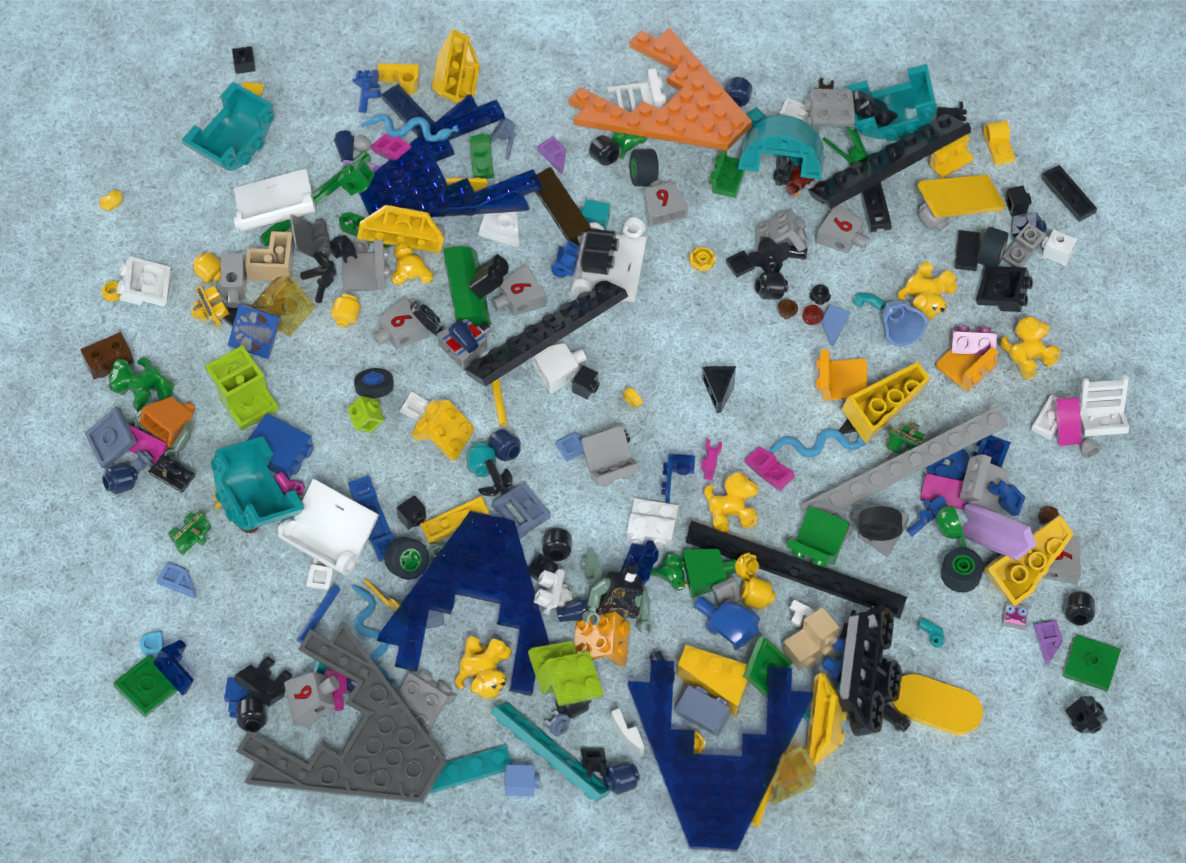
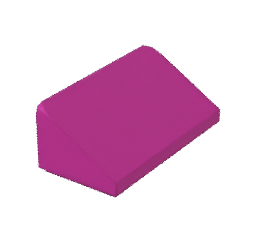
M129 425L137 443L128 451L136 454L138 450L141 453L145 450L154 459L152 463L156 464L161 455L164 456L168 450L167 444Z
M926 474L920 500H928L932 503L936 498L944 497L947 506L953 505L957 509L964 510L966 502L959 499L963 481Z

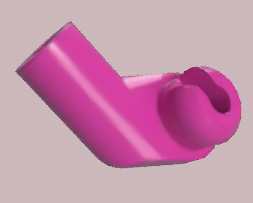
M283 471L273 476L285 494L294 490L297 496L304 492V485L299 481L288 480Z

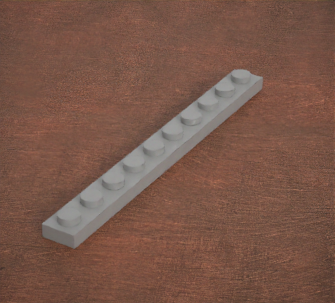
M997 406L803 503L801 507L805 515L809 507H815L833 515L1006 428L1008 424Z

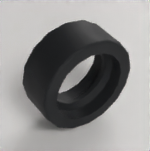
M887 506L867 508L859 514V533L862 537L874 541H886L897 538L902 534V514L899 510Z

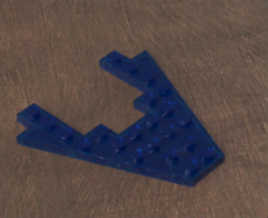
M470 94L430 126L431 135H437L440 130L445 128L453 129L455 125H457L456 129L459 130L458 132L453 131L446 140L435 142L426 140L423 133H421L409 143L411 148L397 160L387 161L375 171L369 187L362 193L358 192L368 216L385 205L426 212L430 217L473 216L475 214L528 211L529 205L524 196L542 189V186L534 169L476 192L468 178L450 185L447 184L437 162L455 155L449 140L505 119L504 112L497 99L477 106L472 94Z
M470 511L380 631L377 641L398 646L394 667L418 671L429 610L451 614L455 594L499 604L496 624L519 629L509 691L532 696L536 675L528 651L531 648L550 645L539 605L534 602L536 594L515 521Z
M651 660L650 682L628 681L627 688L688 848L738 852L813 698V692L791 691L792 668L768 667L766 735L742 733L741 756L694 753L695 730L671 729L674 661Z

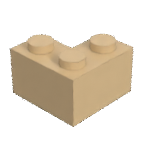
M271 231L269 249H247L245 268L248 281L291 282L295 249L293 232Z
M822 607L804 619L802 630L784 641L782 651L792 661L798 671L804 668L810 669L817 663L819 658L822 656L828 657L834 653L833 647L838 640L840 627Z

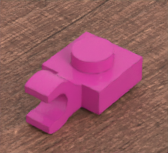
M707 439L705 451L708 454V458H703L701 470L705 471L704 479L713 481L718 456L722 451V442L719 441L718 446L712 448L710 446L711 439Z
M334 670L326 671L325 676L328 678L334 676L339 682V688L333 691L332 694L335 711H341L344 709L343 693H347V678Z

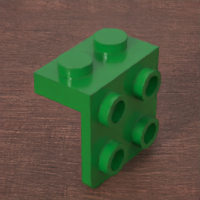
M809 507L797 538H789L786 547L792 549L793 555L804 558L806 555L813 558L812 563L822 567H825V564L835 565L850 524L848 521L818 508Z

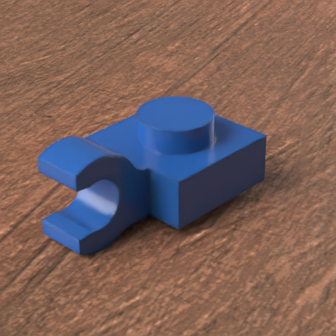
M1000 480L999 484L996 485L992 481L988 488L989 492L1001 497L999 504L1010 515H1019L1026 497L1013 484L1007 485L1003 480Z
M227 677L224 695L225 702H229L228 712H230V718H236L238 702L250 696V693L236 683L233 677Z

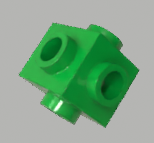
M361 158L353 164H346L341 169L342 173L338 182L352 196L357 192H364L369 187L375 173Z

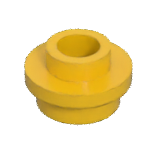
M109 281L103 286L102 296L106 301L115 302L120 299L121 294L117 293L119 283Z

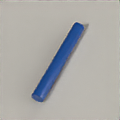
M337 585L331 587L298 636V642L302 643L309 630L316 628L340 592V587Z

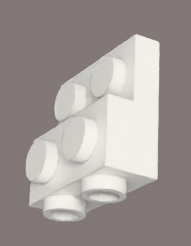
M129 256L126 263L121 264L119 275L123 276L122 281H119L117 293L121 294L120 300L140 306L144 301L164 307L167 303L171 267Z
M634 498L626 541H630L635 545L649 544L659 549L671 548L679 505Z

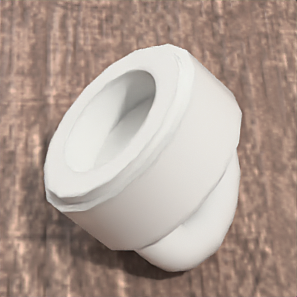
M629 217L624 224L622 233L629 238H638L646 231V226L639 218Z

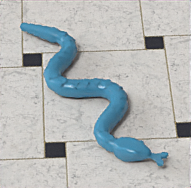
M385 114L374 116L361 124V127H365L379 121H384L386 132L392 138L396 136L402 138L415 126L421 125L424 138L431 142L446 140L453 131H459L456 129L457 125H455L453 129L445 128L440 130L437 135H431L429 122L423 117L412 118L400 130H394L391 118Z
M828 428L818 435L815 447L812 449L804 447L800 440H797L795 437L787 436L778 440L768 452L773 454L784 444H791L804 457H814L821 453L828 437L835 438L848 450H856L867 444L861 436L858 437L857 442L852 443L840 431Z
M353 585L352 589L369 603L368 607L355 618L354 628L360 635L379 639L381 643L369 655L375 663L388 650L390 641L388 636L381 630L364 627L363 622L376 609V601L369 592ZM378 667L380 672L392 686V682H396V679H390L387 675V672L383 668Z

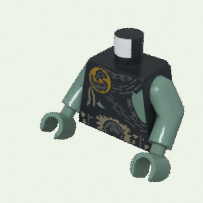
M626 566L623 573L611 571L605 579H602L592 587L588 601L589 610L585 611L582 615L584 622L588 623L589 618L593 615L591 623L596 626L600 621L597 613L616 612L621 617L637 619L639 615L641 619L636 623L637 630L642 632V625L647 623V632L650 633L652 631V624L647 621V616L650 615V598L646 586L642 584L641 578L637 575L638 570L635 567Z

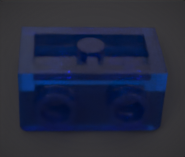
M990 435L977 442L976 446L979 447L978 452L973 451L972 456L987 455L991 457L990 464L1002 468L1011 442Z
M647 540L646 545L632 543L620 570L623 573L626 566L635 567L638 570L637 575L641 578L643 585L650 579L652 567L659 557V551L653 540Z

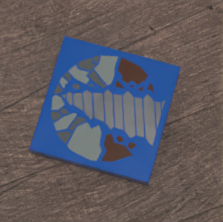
M239 304L227 346L238 348L243 345L248 353L269 359L281 317Z

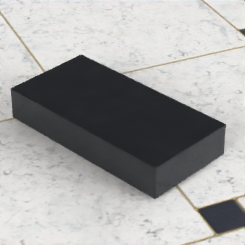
M959 230L955 269L977 270L980 232Z

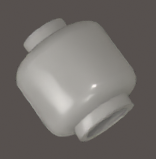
M927 202L919 208L921 210L919 218L927 229H937L940 231L949 224L947 222L949 217L935 218Z

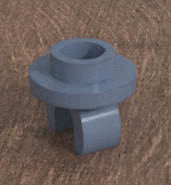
M138 450L136 454L139 458L131 464L139 474L146 465L152 468L154 465L151 462L154 459L145 450L142 453Z
M553 710L552 713L555 717L551 722L545 719L544 724L548 727L551 734L561 736L569 729L570 719L567 715L559 714L558 711Z

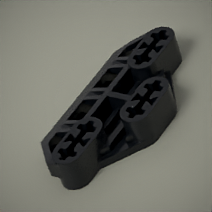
M882 605L872 607L865 612L856 613L849 617L839 703L842 712H848L850 728L857 737L879 733L882 728L884 703L897 701L900 695L901 666L897 660L887 661V658L883 659V650L889 649L892 644L894 617L890 609Z

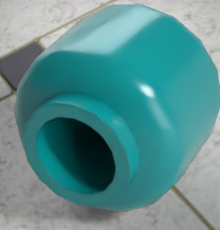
M487 443L473 444L466 452L467 469L471 473H475L476 477L489 476L485 462L492 459L496 466L494 449L489 447Z

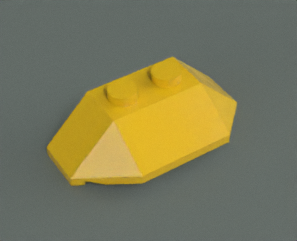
M452 28L437 55L432 89L440 96L457 104L475 98L480 64L471 45L470 37Z
M385 205L360 222L357 239L372 242L374 240H383V244L394 246L406 243L412 249L440 254L444 235L428 213Z
M825 673L817 674L814 679L803 769L807 770L813 768L837 750L844 740V731L841 728L842 721L846 720L847 712H842L839 703V692Z

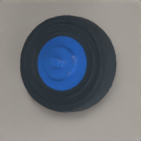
M381 368L363 370L355 376V391L359 396L369 398L386 396L394 388L393 376L388 370Z

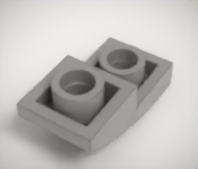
M1028 223L1017 235L1014 244L1002 256V260L1012 267H1024L1046 234Z

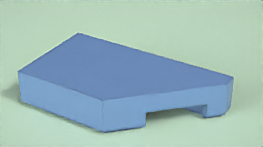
M830 304L821 321V326L826 332L829 344L834 346L850 316V312Z
M573 433L555 442V446L566 462L584 454L581 439L584 437L583 434Z
M167 562L156 580L157 584L195 599L196 593L188 570Z

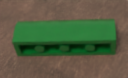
M467 246L443 248L456 322L467 319L475 327L484 321L488 325H492L486 296L479 299L469 288L470 280L475 277V270L480 266L476 250Z

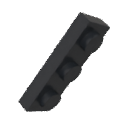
M1060 165L1042 174V180L1079 222L1096 213L1097 207Z

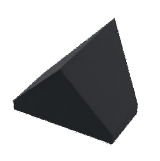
M706 366L702 369V380L717 414L722 412L734 389L736 366Z

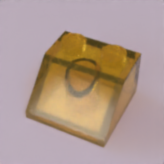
M290 276L276 277L250 306L281 317L278 331L288 337L296 331L316 308Z
M804 745L797 748L795 746L790 747L782 754L771 786L769 799L771 806L813 788L817 768Z

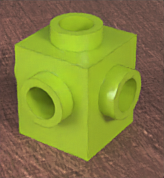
M360 396L347 408L355 430L372 433L385 421L377 399Z

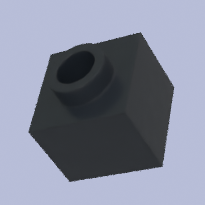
M252 46L232 49L235 74L256 71Z
M1024 185L1007 188L1005 202L1011 217L1027 214L1029 205H1031V196L1029 193H1026Z
M583 365L572 381V392L585 399H588L591 393L595 394L600 385V382H598V372Z
M415 495L396 507L398 519L408 530L412 527L420 526L426 519L425 506Z

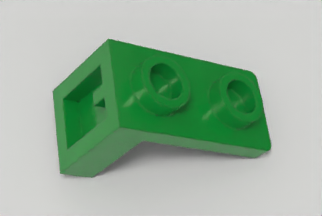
M478 134L470 136L473 178L493 179L491 135Z

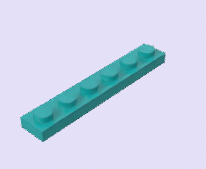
M504 702L493 708L491 714L497 718L501 725L508 727L514 732L516 738L527 743L534 753L546 759L553 769L559 770L571 784L578 786L584 791L586 797L597 802L608 796L611 789L607 790L603 782L593 773L592 777H587V769H582L580 762L512 705Z

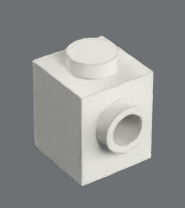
M1053 230L1050 237L1046 236L1043 241V257L1066 266L1074 252L1077 239Z

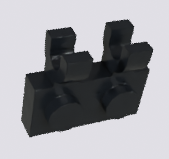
M268 656L257 668L250 664L235 675L234 681L266 706L270 707L284 697L286 692L284 683L290 680L293 674L284 670L275 681L271 680L268 677L272 673L269 668L275 664V661Z

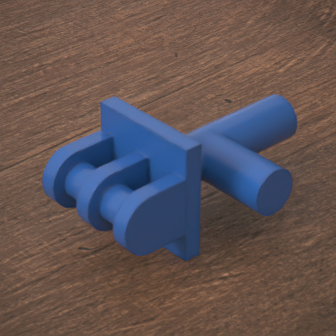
M358 70L355 79L352 80L353 83L361 88L358 111L360 113H367L368 98L381 97L380 90H370V88H380L378 84V70H372V72L369 70L364 72Z
M938 497L932 503L926 500V510L919 512L920 519L906 530L907 533L913 537L931 520L936 519L938 511L947 506L946 499Z

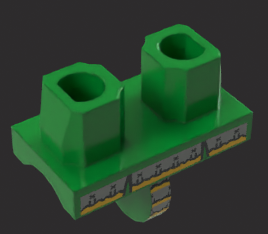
M916 423L912 428L904 425L902 431L908 433V435L891 427L887 449L898 454L904 444L910 447L909 450L923 444V442L915 439V437L922 440L925 434L918 432L920 425Z
M201 511L197 514L189 513L184 518L183 522L185 525L181 529L173 528L168 533L171 541L182 555L196 543L203 546L207 542L204 535L212 527L207 522L205 514Z

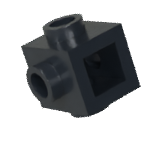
M1081 696L1065 710L1072 720L1073 728L1080 733L1094 734L1103 728L1102 724L1108 720L1104 714L1103 706L1095 701L1093 696Z

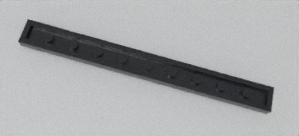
M694 521L689 525L686 543L702 549H718L722 556L735 559L736 561L741 555L750 553L757 557L756 561L759 563V569L868 608L882 605L890 609L893 617L900 619L907 600V597Z

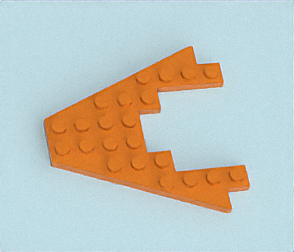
M670 28L659 38L641 30L630 40V48L675 70L667 77V84L680 91L660 110L642 101L630 113L582 87L569 98V105L580 110L574 117V124L577 126L727 151L751 128L752 123L749 117Z

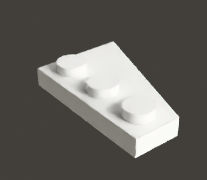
M495 181L479 229V236L519 247L515 186Z

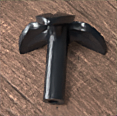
M314 252L312 255L321 267L303 271L300 273V277L302 280H307L322 275L321 289H325L332 284L334 280L333 275L336 276L335 264L332 260L329 263L328 257L323 253Z
M492 459L485 462L494 486L478 489L480 494L496 496L500 492L502 496L515 487L511 484L513 477L507 468L500 476Z

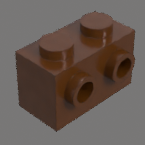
M121 332L80 349L93 380L108 376L113 368V363L119 358L126 360L129 365L134 363L131 351Z

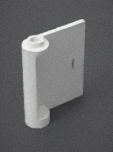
M307 169L234 188L238 212H236L237 216L233 218L236 229H241L242 232L290 220L291 214L301 217L316 213Z
M589 223L591 229L604 230L599 223ZM589 231L582 234L571 293L577 297L583 292L591 291L598 282L607 280L626 290L629 297L622 301L635 302L647 237L629 238L625 235H616V238L619 239V248L613 254L615 256L614 268L610 269L608 275L583 272L581 262Z
M313 479L302 501L305 509L301 514L295 516L294 519H287L281 522L278 527V537L346 576L354 569L379 514L320 481Z

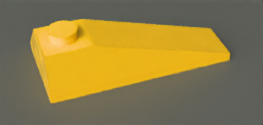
M1061 515L1032 533L1036 546L1021 558L1014 560L1001 554L984 567L983 572L993 586L1013 606L1019 604L1035 591L1051 564L1074 535Z

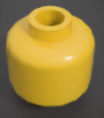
M202 252L192 264L194 266V274L206 284H210L213 281L219 282L221 280V259L212 252H207L206 254Z
M342 294L341 297L335 298L331 318L336 321V325L348 328L349 325L357 323L361 304L357 301L356 297Z
M752 577L748 581H744L740 591V598L743 599V603L746 606L764 610L768 604H773L776 592L772 591L773 588L770 582Z

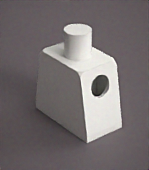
M565 343L549 346L531 358L532 365L550 394L571 382L579 372L578 364L586 361V356L582 349L571 353Z

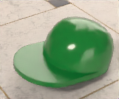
M949 505L940 509L936 515L939 531L947 538L957 539L960 547L966 548L961 522L955 507Z

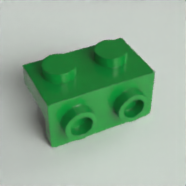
M722 150L721 156H717L715 161L716 170L711 172L709 184H712V193L737 198L746 170L738 169L740 159L728 157L727 150Z

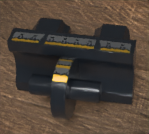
M163 455L159 457L157 463L148 471L149 475L181 493L188 488L190 482L195 477L193 472L179 465L176 460H170Z

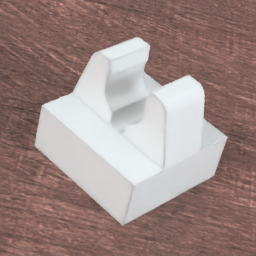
M793 600L790 606L791 612L795 613L791 620L792 625L801 628L804 619L814 613L815 610Z

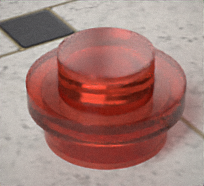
M809 305L803 311V321L807 325H817L823 320L824 312L817 305Z

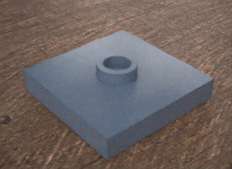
M116 406L85 433L101 468L104 469L111 466L137 443L121 408Z

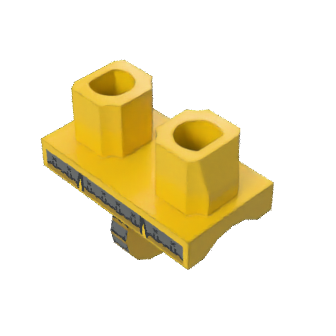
M199 286L196 288L202 304L199 301L194 302V307L191 310L192 317L206 321V316L208 315L216 327L221 326L220 319L228 315L229 311L223 301L214 306L212 304L222 298L216 286L206 290Z

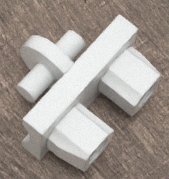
M558 569L555 573L544 570L539 576L538 584L547 587V591L540 588L535 595L534 602L543 606L542 613L546 615L550 614L552 608L557 606L563 607L565 603H569L573 599V593L568 590V585L563 584L564 570Z

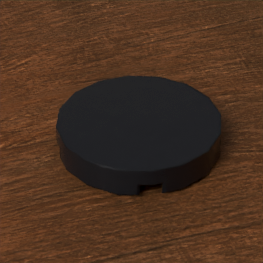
M415 300L410 304V309L422 325L436 336L439 332L446 329L445 325H439L441 322L440 318L426 304L419 305L420 300Z

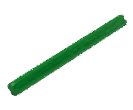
M363 151L352 160L356 162L362 158L368 164L371 161V156L366 151ZM341 170L312 193L315 207L341 186L338 182ZM291 220L275 223L260 236L262 244L265 246L270 245L271 231L286 232L291 227Z

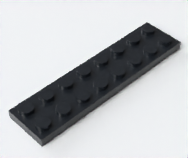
M607 280L600 281L595 284L591 291L579 294L577 299L561 305L559 310L553 314L545 315L542 321L526 327L524 332L509 338L502 346L491 349L483 358L472 361L470 366L465 368V371L470 378L486 387L629 296L624 288Z

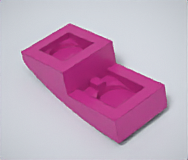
M386 133L371 145L374 153L389 160H397L411 148L410 144L397 136L392 138Z
M1056 398L1055 419L1058 422V445L1081 444L1079 398Z
M760 446L745 459V463L756 474L779 491L795 477L794 471L777 462L775 455Z

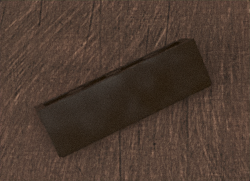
M548 167L529 178L532 189L567 242L571 241L580 246L577 237L589 231L591 227L553 169Z

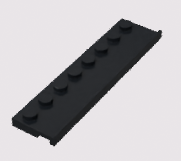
M949 114L941 115L936 121L921 126L914 133L907 134L903 139L888 144L883 150L872 153L861 162L853 163L850 168L835 173L833 177L826 181L817 183L815 187L809 189L810 195L821 204L826 203L828 208L832 209L971 133L970 123H964Z

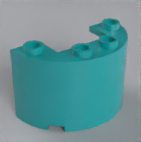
M927 64L907 69L910 81L876 91H870L867 80L847 85V90L852 92L860 90L883 101L889 110L896 112L898 115L897 119L889 125L882 127L876 123L875 117L865 119L855 114L854 109V125L856 129L870 138L894 141L897 138L914 133L925 124H929L935 116L937 106Z
M232 82L220 95L223 109L203 131L194 125L182 138V142L186 147L228 171L236 170L251 162L252 156L264 147V139L275 117L272 103L235 82Z
M772 116L755 124L747 133L743 141L738 169L759 172L761 153L803 158L801 177L822 179L824 163L823 143L816 130L805 121L792 116Z
M263 436L217 449L214 459L211 460L216 487V500L222 504L227 519L243 530H252L297 516L305 509L294 490L287 492L284 496L267 467L273 453Z

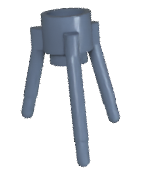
M503 118L490 135L491 142H495L497 138L501 140L509 139L506 152V160H509L513 141L516 137V133L513 132L516 126L512 120Z

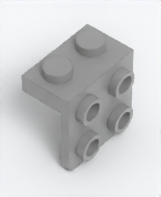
M811 89L809 99L805 100V112L809 113L806 123L812 126L818 134L820 133L821 126H853L855 123L853 92L841 89Z
M790 208L787 211L779 212L768 221L761 222L755 229L756 248L758 249V242L763 237H769L776 243L789 237L799 252L806 249L807 235L804 231V228H806L804 220L801 217H797Z
M374 240L375 252L356 253L358 258L348 257L347 263H344L342 260V282L345 292L386 289V279L389 278V266H385V261H389L388 248H384L383 240Z
M621 425L599 431L581 439L591 479L598 486H608L617 479H628L633 477L634 473L640 472L639 464L631 457L624 428Z
M987 455L970 457L959 499L968 503H974L993 512H999L1001 497L990 493L988 488L992 481L996 485L999 484L1000 480L1007 484L1009 472L1006 469L990 464L991 457Z
M421 670L420 672H410L398 696L428 735L444 705L453 703L457 694L451 691L452 688L443 682H435L432 680L433 676Z

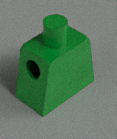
M718 549L683 550V567L691 598L712 592L713 585L726 580L727 574L736 573V560L722 561L721 553Z

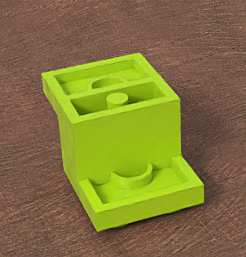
M243 345L204 365L205 371L216 385L220 402L241 431L261 421L267 413L272 415L279 411L278 404L267 390L264 374Z
M573 641L531 648L528 651L541 694L555 693L559 706L598 699L604 695L590 651L577 654Z

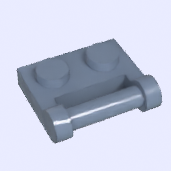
M525 482L492 503V508L506 519L518 539L523 538L528 532L551 518L550 512ZM507 504H512L526 521L524 524L521 525L506 507Z

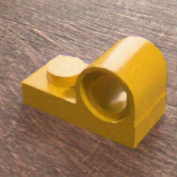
M378 63L379 82H399V85L408 95H413L418 91L420 83L419 64Z
M1007 120L986 123L982 134L994 165L1015 162V155L1009 142L1010 128Z

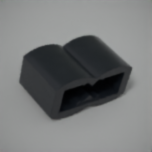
M589 230L581 262L583 272L608 275L610 269L614 268L615 256L613 254L619 248V239L616 238L615 231Z
M496 254L476 268L475 277L470 280L469 288L479 299L484 298L503 284V276L509 270L506 259Z

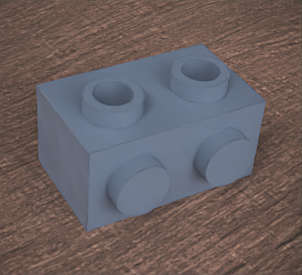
M688 685L675 708L678 716L717 737L732 714L727 701L720 697L714 699L708 696V692L699 686L693 688Z

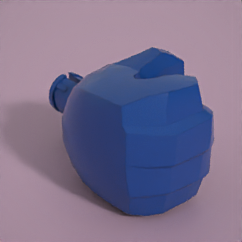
M700 596L693 606L694 609L709 618L706 630L714 635L719 633L735 645L734 650L736 651L744 647L759 630L758 623L760 617L735 603L725 601L717 608L703 598V596Z

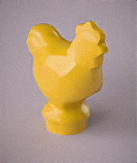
M400 244L394 248V257L398 261L396 263V270L392 273L391 277L393 284L401 286L407 280L417 278L421 279L422 283L427 284L433 280L434 273L429 271V268L425 266L420 256L413 255V249L410 248L409 244Z

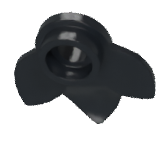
M778 155L776 169L773 173V180L777 186L787 185L794 167V164L789 162V156Z
M763 237L758 242V251L748 254L749 261L755 267H762L765 272H779L783 266V261L790 255V245L787 241L776 245L773 239Z

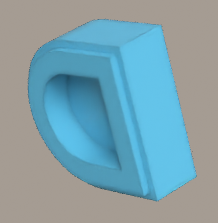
M162 631L147 633L141 638L140 648L144 655H150L151 657L165 655Z

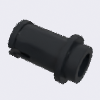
M790 245V255L788 258L806 260L807 246L806 249L799 252L795 246Z
M889 704L885 706L883 718L895 726L896 731L904 733L911 724L909 716H903Z

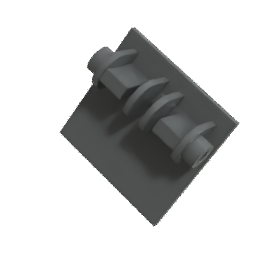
M291 214V228L296 250L314 258L312 255L314 252H320L329 257L332 250L327 232V223L324 219L318 218L314 224H311Z

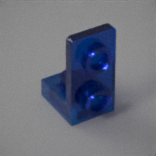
M669 454L668 462L663 463V475L667 476V482L662 481L661 495H666L665 503H670L672 472L679 475L694 474V455Z
M180 639L161 648L153 664L181 695H185L189 691L194 679L179 664L183 658L182 653L187 646Z

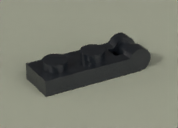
M880 182L861 192L870 233L877 232L878 229L887 231L892 228ZM882 217V221H876L875 218Z

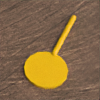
M365 579L364 583L391 608L402 625L409 628L411 626L410 621L399 604L393 599L387 600L368 579Z

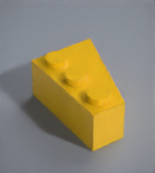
M685 645L678 664L677 676L693 688H696V686L703 688L708 692V696L714 699L720 697L727 701L732 712L731 715L737 717L749 684L743 677L748 665Z

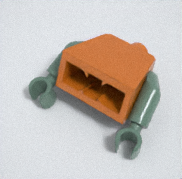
M172 397L164 400L149 401L136 414L137 417L135 419L129 418L127 423L139 430L143 426L156 438L165 442L168 447L173 445V449L167 450L164 456L167 458L175 456L174 460L179 462L178 452L184 449L193 430L192 419L195 407L191 402H186L182 405Z

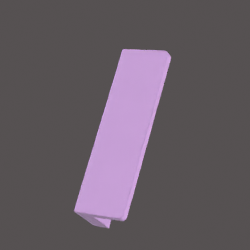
M971 502L964 507L969 520L968 523L962 526L964 538L1014 560H1018L1036 546L1029 526Z

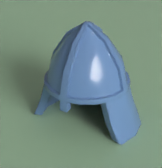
M897 300L886 303L883 312V324L889 343L894 346H907L920 339L928 325L926 315L906 301Z

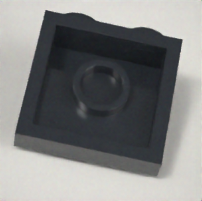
M986 266L976 297L977 305L998 306L1000 311L1021 312L1022 306H1027L1028 304L1027 289H1032L1033 278L1029 275L1027 267Z

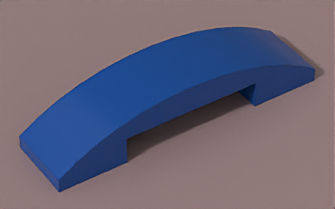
M368 475L348 482V486L354 501L379 514L368 539L378 561L381 562L384 560L386 548L395 538L390 532L378 502L377 494Z

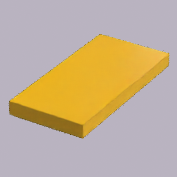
M988 174L923 180L917 185L935 218L1003 211L1006 207Z

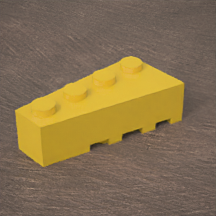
M916 362L849 396L841 410L867 444L924 391L931 378L920 363Z

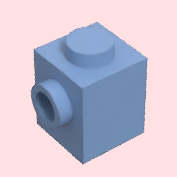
M528 763L506 765L505 796L534 797V789H539L540 774H535V766H531Z

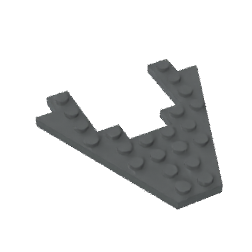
M341 621L330 640L310 629L298 650L357 683L347 699L346 705L365 716L341 756L320 744L309 764L302 762L248 731L236 750L239 754L255 762L244 782L252 786L424 803L447 764V760L344 622Z

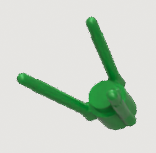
M845 126L855 144L849 150V156L826 137H823L822 140L845 158L849 165L861 162L869 156L855 128L852 130L850 126Z

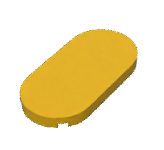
M909 674L901 678L899 699L891 702L895 710L903 716H909V720L953 735L961 736L971 731L973 732L979 727L983 717L982 704L971 692L918 674Z

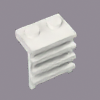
M656 68L648 69L647 82L607 87L608 93H616L618 106L623 109L620 91H628L631 111L636 108L633 95L634 89H640L642 101L659 110L666 104L665 93H661L660 90L662 89V78L657 76Z
M1123 376V380L1089 382L1088 378L1084 379L1082 393L1080 394L1081 403H1079L1081 428L1084 436L1128 433L1129 425L1124 414L1128 376Z

